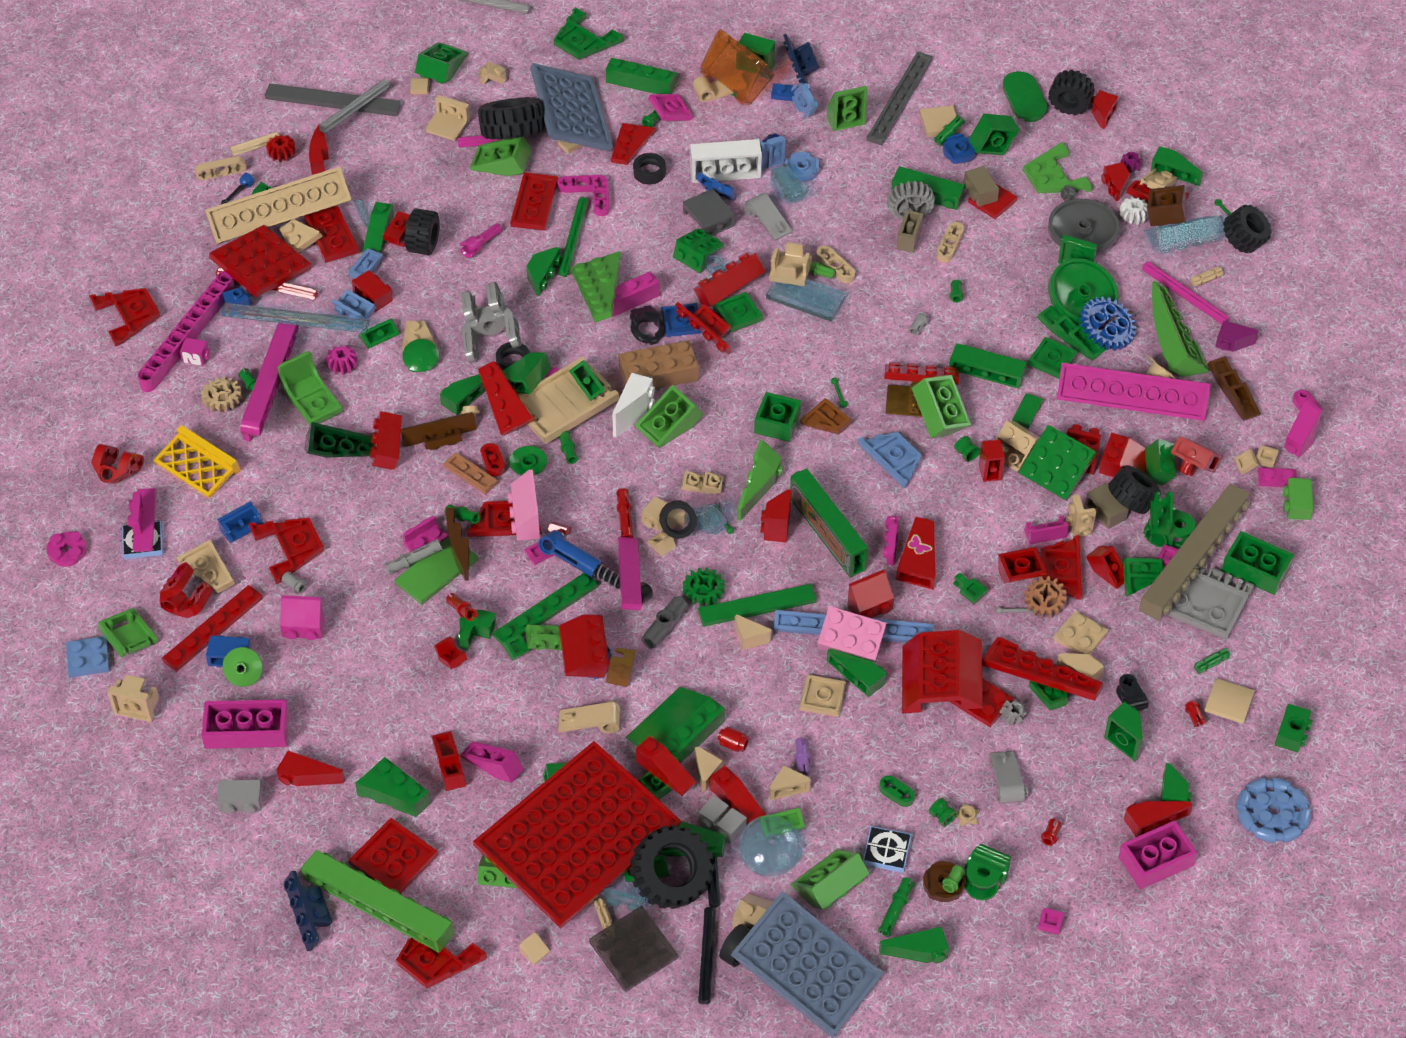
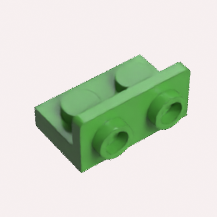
M526 625L525 632L528 649L561 650L559 626Z

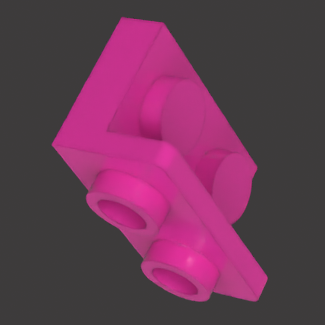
M434 515L424 519L420 524L408 529L403 534L404 546L410 552L438 539L439 543H442L448 538V535L437 525Z

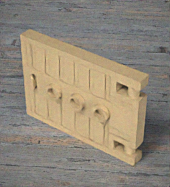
M583 356L542 380L531 394L518 395L527 406L530 414L535 418V421L527 425L545 444L602 411L620 398L619 393L616 390L612 391L611 385L589 365L605 388V391L591 401L588 399L569 372L570 369L585 360Z

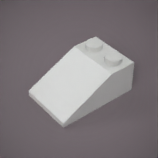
M631 373L612 413L613 437L617 438L636 424L655 404V399L653 398L655 392L653 378Z

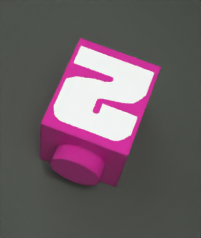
M185 338L180 349L182 362L203 366L205 361L210 358V349H208L207 341Z

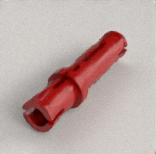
M621 488L616 491L618 500L616 508L619 512L621 537L633 538L630 515L632 506L629 502L628 489Z
M450 593L452 597L447 595L446 602L459 613V616L465 617L468 621L473 620L471 617L474 619L477 617L476 610L470 606L469 602L463 601L455 593Z

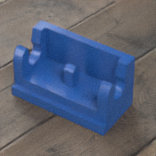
M251 501L217 519L220 531L230 544L251 533L249 523L263 524L259 518L261 517L260 513Z

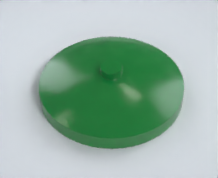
M1080 258L1066 260L1057 266L1050 276L1048 293L1053 306L1062 316L1066 314L1074 323L1082 324V321L1079 320L1082 316L1080 312L1085 304L1095 297L1100 299L1103 296L1105 300L1110 297L1111 302L1116 299L1118 304V289L1114 279L1106 269L1093 261Z

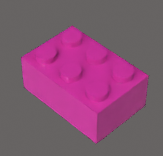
M1172 821L1122 843L1118 858L1141 890L1194 866L1197 851L1177 822Z

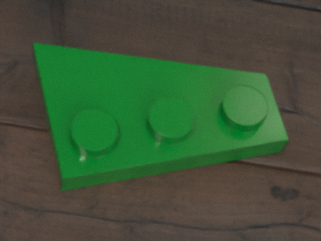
M683 821L681 822L680 828H690L691 833L697 832L701 836L699 839L702 842H707L708 847L706 849L708 853L712 852L713 857H723L726 842L724 834ZM664 848L661 850V854L665 856H685L675 848Z

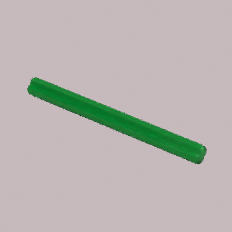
M584 196L578 200L558 271L559 276L567 277L569 274L587 209L588 199L584 198Z

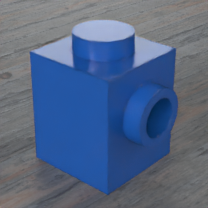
M243 287L222 293L229 316L250 311L251 296L245 292Z

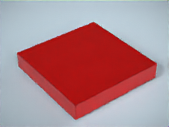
M996 184L999 188L998 201L979 207L971 197L968 199L969 204L995 220L1017 202L1018 198L998 184Z

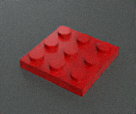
M390 818L349 859V864L363 872L368 878L376 879L383 886L395 889L401 894L438 856V851Z

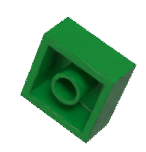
M650 772L638 779L658 800L673 790Z

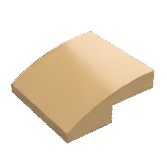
M1216 678L1204 711L1244 724L1255 690Z

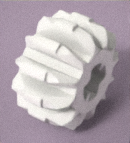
M1131 196L1130 199H1125L1120 205V218H1123L1124 223L1129 221L1130 225L1132 223H1135L1137 226L1139 223L1144 224L1148 218L1147 203H1145V200H1140L1139 197L1134 199Z

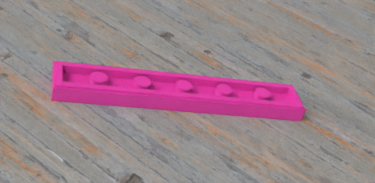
M618 537L621 609L640 611L642 608L638 540L637 538Z

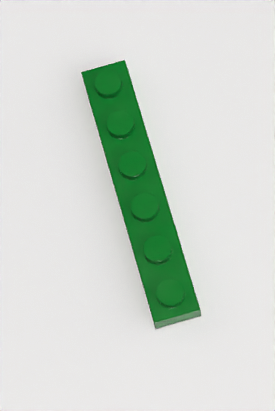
M582 573L494 631L493 637L501 645L504 641L518 634L524 637L526 635V625H542L598 588V584L590 576Z

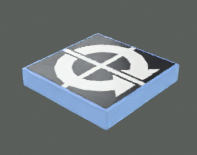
M155 521L153 550L144 552L133 551L134 534L132 527H129L128 524L122 525L124 559L163 555L161 521Z
M871 826L863 858L864 864L866 866L904 873L912 834Z

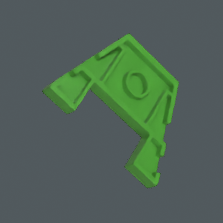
M1063 142L1023 166L1025 175L1037 193H1060L1065 185L1074 187L1075 192L1077 190L1092 191V185L1086 176L1069 181L1056 162L1058 159L1069 157L1070 152Z

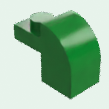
M477 609V617L475 619L471 617L472 621L461 617L459 619L460 631L457 638L460 641V649L468 651L475 635L490 639L497 624L496 613Z

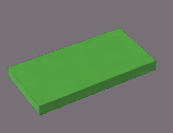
M449 538L440 543L443 550L416 562L395 579V584L421 605L461 574L451 552ZM471 550L469 553V567L478 561V556Z

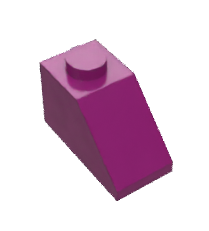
M1223 320L1215 347L1234 352L1254 345L1259 330Z

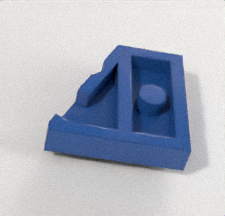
M699 172L696 179L704 189H714L718 195L732 201L736 200L737 194L733 187L727 184L723 185L717 180Z

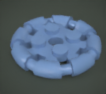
M1272 777L1271 780L1260 778L1248 783L1246 789L1241 790L1238 795L1236 809L1239 811L1237 816L1242 826L1248 832L1254 833L1256 838L1271 843L1276 841L1284 843L1298 838L1302 835V831L1308 828L1311 821V810L1308 808L1310 803L1306 795L1299 788L1296 789L1291 786L1292 783ZM1266 788H1272L1273 791L1266 792ZM1251 795H1255L1256 799H1253ZM1268 808H1276L1279 813L1271 814ZM1295 808H1300V811L1295 812ZM1258 822L1263 825L1261 828L1256 825Z

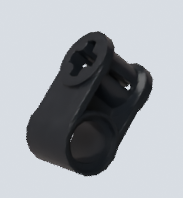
M1131 674L1122 675L1116 688L1120 701L1122 703L1125 701L1130 706L1135 707L1137 711L1147 709L1148 699L1135 676Z

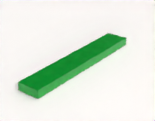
M807 584L699 607L698 614L702 626L706 627L734 621L736 614L748 618L775 612L776 610L816 603V596L812 585Z

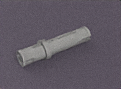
M438 539L409 553L400 554V557L385 563V566L391 575L405 567L407 569L410 567L409 565L443 549Z

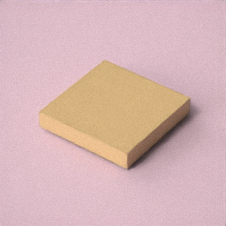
M953 105L920 109L919 112L927 137L937 136L943 130V126L945 124L948 125L956 117ZM960 127L955 131V134L960 133Z
M807 674L799 710L839 717L846 681Z

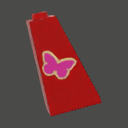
M915 517L897 567L896 580L933 590L936 577L934 521Z

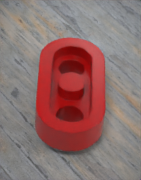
M494 443L484 444L480 452L487 473L491 476L503 474L505 463L499 447Z

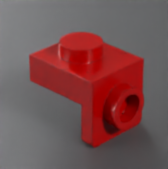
M450 636L434 645L440 662L450 669L459 667L464 661L468 660L466 653L455 646L453 638Z

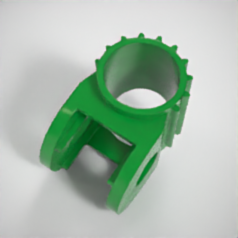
M1173 507V524L1169 536L1150 534V518L1143 534H1145L1144 537L1147 541L1156 547H1163L1165 544L1180 549L1195 529L1196 524L1192 516ZM1174 537L1182 538V540L1180 542H1174Z
M980 843L972 851L965 865V869H967L965 890L968 895L981 901L993 898L1001 884H1005L1012 857Z

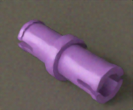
M802 737L795 740L796 754L794 755V761L797 763V772H803V775L808 777L810 775L808 740L803 738L802 744Z

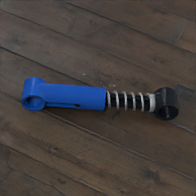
M553 530L540 538L538 546L544 554H553L592 578L597 576L598 579H603L604 583L608 582L609 586L613 585L615 589H620L619 575L615 574V571L612 572L609 570V567H603L604 565L601 560L565 540L559 531ZM640 582L643 605L652 598L653 590L649 584Z

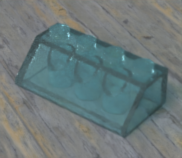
M1222 215L1204 216L1186 220V222L1180 224H1168L1143 230L1153 250L1160 251V254L1171 252V248L1176 247V250L1186 249L1189 244L1199 246L1203 245V241L1209 240V243L1220 241V237H1225Z

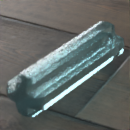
M362 199L355 200V209L363 226L367 228L370 220L369 212Z

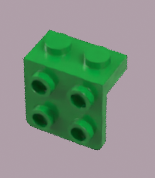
M695 229L676 240L673 258L696 272L702 273L705 270L708 256L721 250L724 247V243L702 229Z

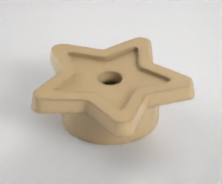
M964 803L960 810L957 811L960 826L963 827L968 823L977 825L976 815L979 813V809H974L972 806Z

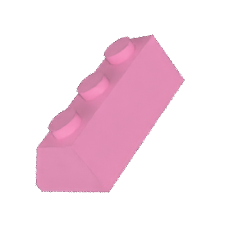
M528 470L511 483V492H508V502L513 504V507H509L510 518H514L515 521L511 522L512 534L516 533L517 541L540 539L533 470Z

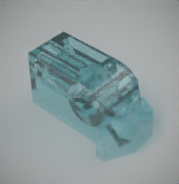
M787 163L771 169L770 185L785 204L794 203L806 197L809 186H803Z

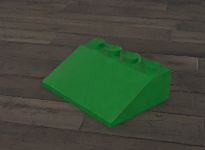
M679 687L626 736V739L638 747L650 735L665 746L681 764L695 750V747H699L725 722V708L708 696Z

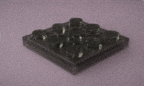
M642 905L589 938V943L625 993L679 957Z

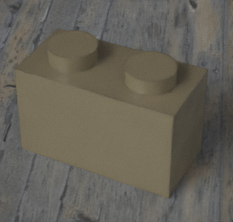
M984 166L965 171L963 184L965 189L969 191L971 199L979 207L998 201L999 188Z
M906 210L897 235L896 249L914 253L922 230L923 213Z
M1106 483L1087 492L1085 504L1090 509L1095 508L1096 516L1108 529L1127 520L1129 509L1113 497Z

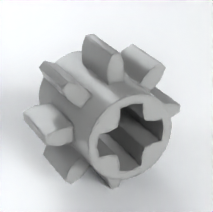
M1016 700L1011 704L1009 701H1006L999 711L1002 713V721L1009 723V726L1014 722L1020 724L1022 718L1026 715L1023 712L1024 705H1021Z

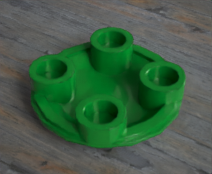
M416 339L405 346L402 359L409 371L426 372L437 366L439 352L436 345L431 341Z

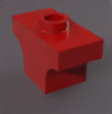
M398 211L384 232L383 240L405 247V229L410 214Z

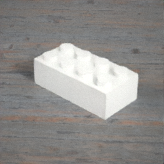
M759 139L690 144L692 183H699L696 179L699 172L717 181L761 178L762 152Z

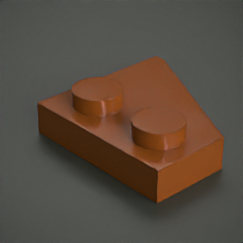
M825 398L802 417L800 423L839 435L852 423V420Z

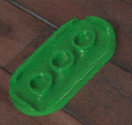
M1021 71L1011 72L1004 77L1003 91L1014 115L1019 119L1021 117L1027 122L1041 120L1046 115L1047 103L1035 78Z

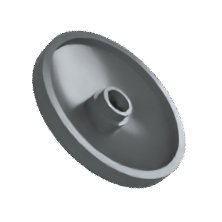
M1072 199L1059 204L1051 212L1048 222L1049 234L1058 246L1061 245V239L1064 234L1097 244L1096 254L1109 249L1116 242L1120 228L1116 214L1108 206L1091 199Z

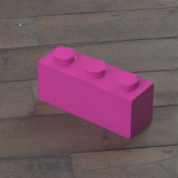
M651 271L616 287L612 316H617L660 296V282Z

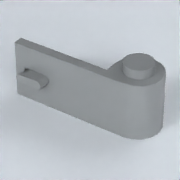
M762 193L745 202V213L751 217L757 216L775 241L792 232V229L766 193Z
M1014 751L990 753L989 756L997 781L999 804L1024 802L1025 798L1028 797V787L1023 784Z

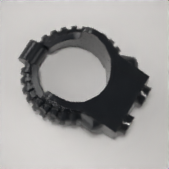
M651 305L630 310V328L633 336L640 342L642 341V343L658 344V341L665 333V323L660 313ZM643 322H654V325L659 329L655 333V337L649 338L648 335H644L639 331L638 326Z

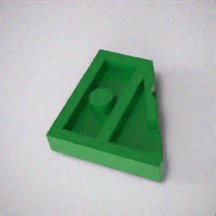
M1123 559L1125 596H1130L1153 584L1163 571L1162 559Z

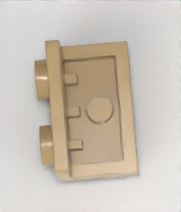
M1072 495L1071 503L1068 504L1069 514L1066 515L1068 527H1071L1073 536L1092 534L1096 516L1095 508L1084 509L1080 495Z

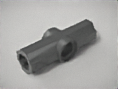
M680 596L673 597L668 605L657 613L656 620L642 636V642L651 649L657 648L664 637L673 631L674 625L687 610L688 603Z

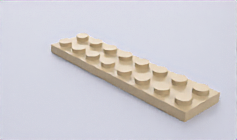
M337 167L206 209L205 212L216 244L241 237L262 225H265L267 228L352 201L341 167Z

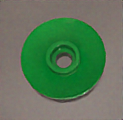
M523 446L511 454L509 464L511 469L518 475L522 476L528 470H533V476L546 468L547 456L538 447Z

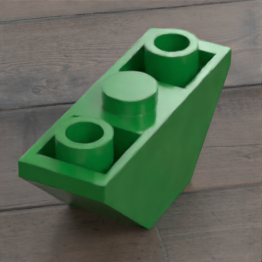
M559 247L533 254L526 266L527 279L538 296L541 295L543 290L547 289L549 279L554 277L556 266L561 264L562 256L560 255Z

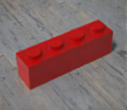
M746 252L738 257V261H731L726 264V268L722 271L720 269L713 272L711 278L699 281L698 286L693 290L701 305L705 304L707 307H711L763 274L765 270L757 254H748Z

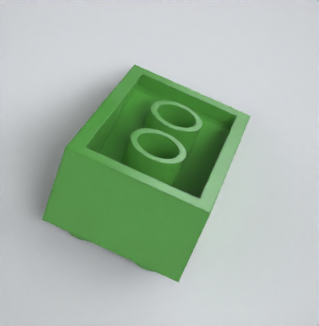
M867 86L834 92L827 106V120L833 131L865 125Z
M524 136L481 144L477 148L470 169L505 176L519 175L524 172L532 149Z
M672 385L636 423L635 427L660 448L691 429L704 413Z

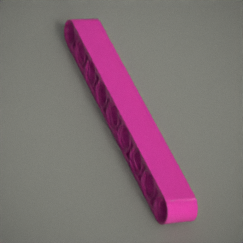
M222 271L216 276L138 372V380L142 391L151 392L156 389L181 358L180 349L185 338L196 339L223 306L224 299L222 293L235 289L234 278L228 273Z
M278 321L241 421V434L261 436L280 385L278 366L289 360L296 341V333L299 330V323L296 321Z

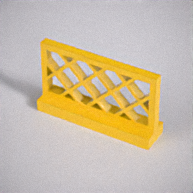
M183 425L179 426L177 429L178 434L153 460L154 463L208 498H211L233 473L237 474L241 470L237 460ZM179 441L184 443L183 449L175 450L174 446ZM188 452H198V457L188 459ZM185 453V460L175 461V455ZM172 455V462L163 463L161 461L165 456ZM202 461H212V466L202 468ZM190 463H199V469L189 470ZM185 464L186 471H176V466ZM215 470H226L223 476L216 477ZM212 471V478L203 479L202 473ZM199 473V480H189V475ZM213 482V487L208 492L203 489V484Z

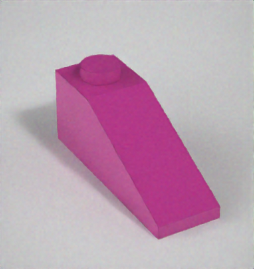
M1306 400L1287 435L1284 446L1289 453L1295 454L1298 457L1313 445L1322 414V409L1309 400Z
M472 741L460 755L498 780L510 783L517 779L524 770L514 751Z

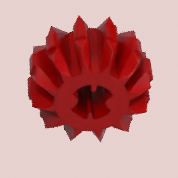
M275 135L274 138H269V142L266 145L267 154L273 161L277 159L279 162L282 159L287 161L288 158H293V154L296 151L295 142L289 135Z

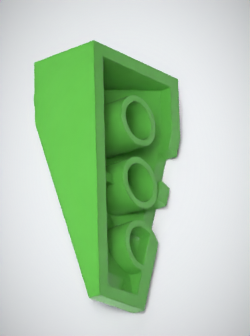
M760 440L754 454L752 471L749 470L747 485L743 489L738 505L737 520L740 521L776 483L777 477H781L784 466L781 465V456L762 440Z

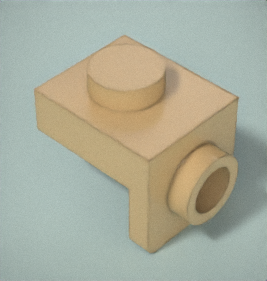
M487 62L479 71L480 83L485 84L487 79L504 83L506 81V68Z

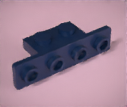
M785 33L783 35L785 39L783 44L787 51L789 50L787 54L790 60L794 62L792 67L798 73L796 77L799 83H808L806 75L820 68L813 48L807 42L795 49L792 41Z
M291 871L284 881V889L288 894L290 907L293 909L296 924L302 935V942L305 944L307 951H312L319 941L316 927H327L332 923V919L321 888L301 887L297 872Z

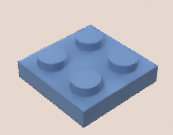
M105 636L66 642L69 678L110 672L108 644Z

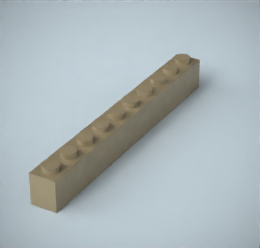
M1232 484L1226 487L1143 595L1139 607L1140 612L1158 621L1164 615L1167 616L1170 613L1172 604H1177L1181 597V592H1186L1191 579H1196L1199 569H1203L1208 557L1214 555L1216 546L1222 544L1225 534L1231 532L1234 522L1238 523L1242 512H1246L1249 508V492Z

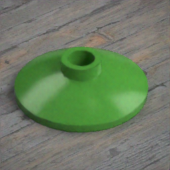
M235 648L224 658L223 673L226 679L235 686H250L257 682L262 674V660L250 648ZM238 665L244 666L243 672L238 670Z

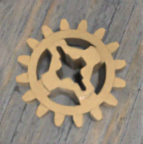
M223 376L219 380L215 377L214 382L209 380V385H203L204 390H201L202 403L205 404L206 408L210 407L211 411L217 409L218 413H220L221 409H224L225 412H228L229 407L234 409V404H240L239 399H242L241 387L238 386L237 381L233 382L232 378L226 380L225 376Z

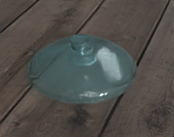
M765 815L754 819L745 827L741 834L739 848L743 861L752 871L763 876H779L792 870L798 863L802 853V840L798 830L791 822L779 816ZM774 839L776 843L770 844L768 840Z

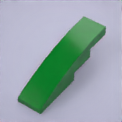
M1052 305L1037 316L1057 337L1092 361L1106 350L1103 346L1099 348L1098 342L1093 344L1094 339H1088L1089 334L1083 333L1084 327L1077 326L1066 314L1062 317Z

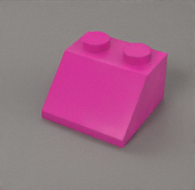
M281 595L280 628L282 637L288 639H322L325 617L321 597Z

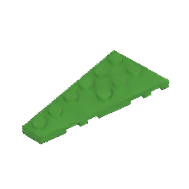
M621 251L603 257H596L589 262L578 263L570 268L594 322L612 317L613 300L616 296L615 289L619 278L618 270L621 266L620 260H622Z

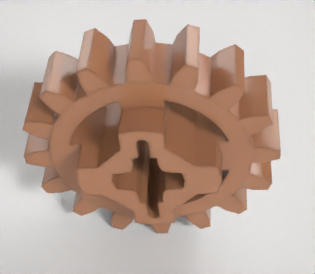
M1040 576L1038 582L1033 579L1032 585H1027L1028 591L1024 592V597H1026L1025 604L1028 605V611L1034 610V616L1040 613L1041 618H1044L1045 614H1048V617L1051 618L1052 613L1059 615V609L1064 610L1063 603H1067V597H1065L1067 591L1063 590L1062 583L1057 585L1058 579L1050 581V576H1048L1046 580H1043L1042 576Z

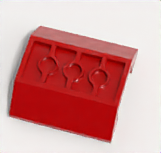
M961 630L921 632L902 645V714L922 712V703L961 701L962 709L983 708L981 639Z

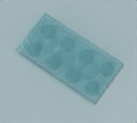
M807 279L805 286L773 282L766 293V299L832 322L846 299V293Z

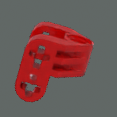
M100 443L94 451L91 463L102 482L117 484L133 475L134 471H140L144 464V456L125 451L121 455L118 468L108 466V463H115L119 455V449ZM110 471H112L111 479L108 478V473Z
M184 562L176 568L173 575L167 579V583L161 589L160 606L171 614L189 618L197 615L204 608L213 589L207 582H203L187 598L182 590L192 576L194 569L187 562Z

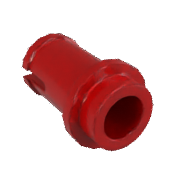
M1195 700L1187 702L1185 704V712L1189 713L1194 727H1199L1198 723L1201 726L1204 725L1206 720L1199 709L1200 704Z
M1055 819L1048 821L1045 832L1041 834L1042 842L1045 845L1052 846L1057 842V834L1061 828L1059 820H1057L1055 826H1053Z

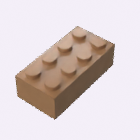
M690 340L618 354V366L624 386H626L631 373L653 378L655 389L699 381V366Z

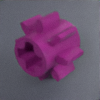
M1128 152L1123 154L1120 162H1124L1128 171L1132 173L1136 170L1139 171L1142 159H1138L1139 154Z

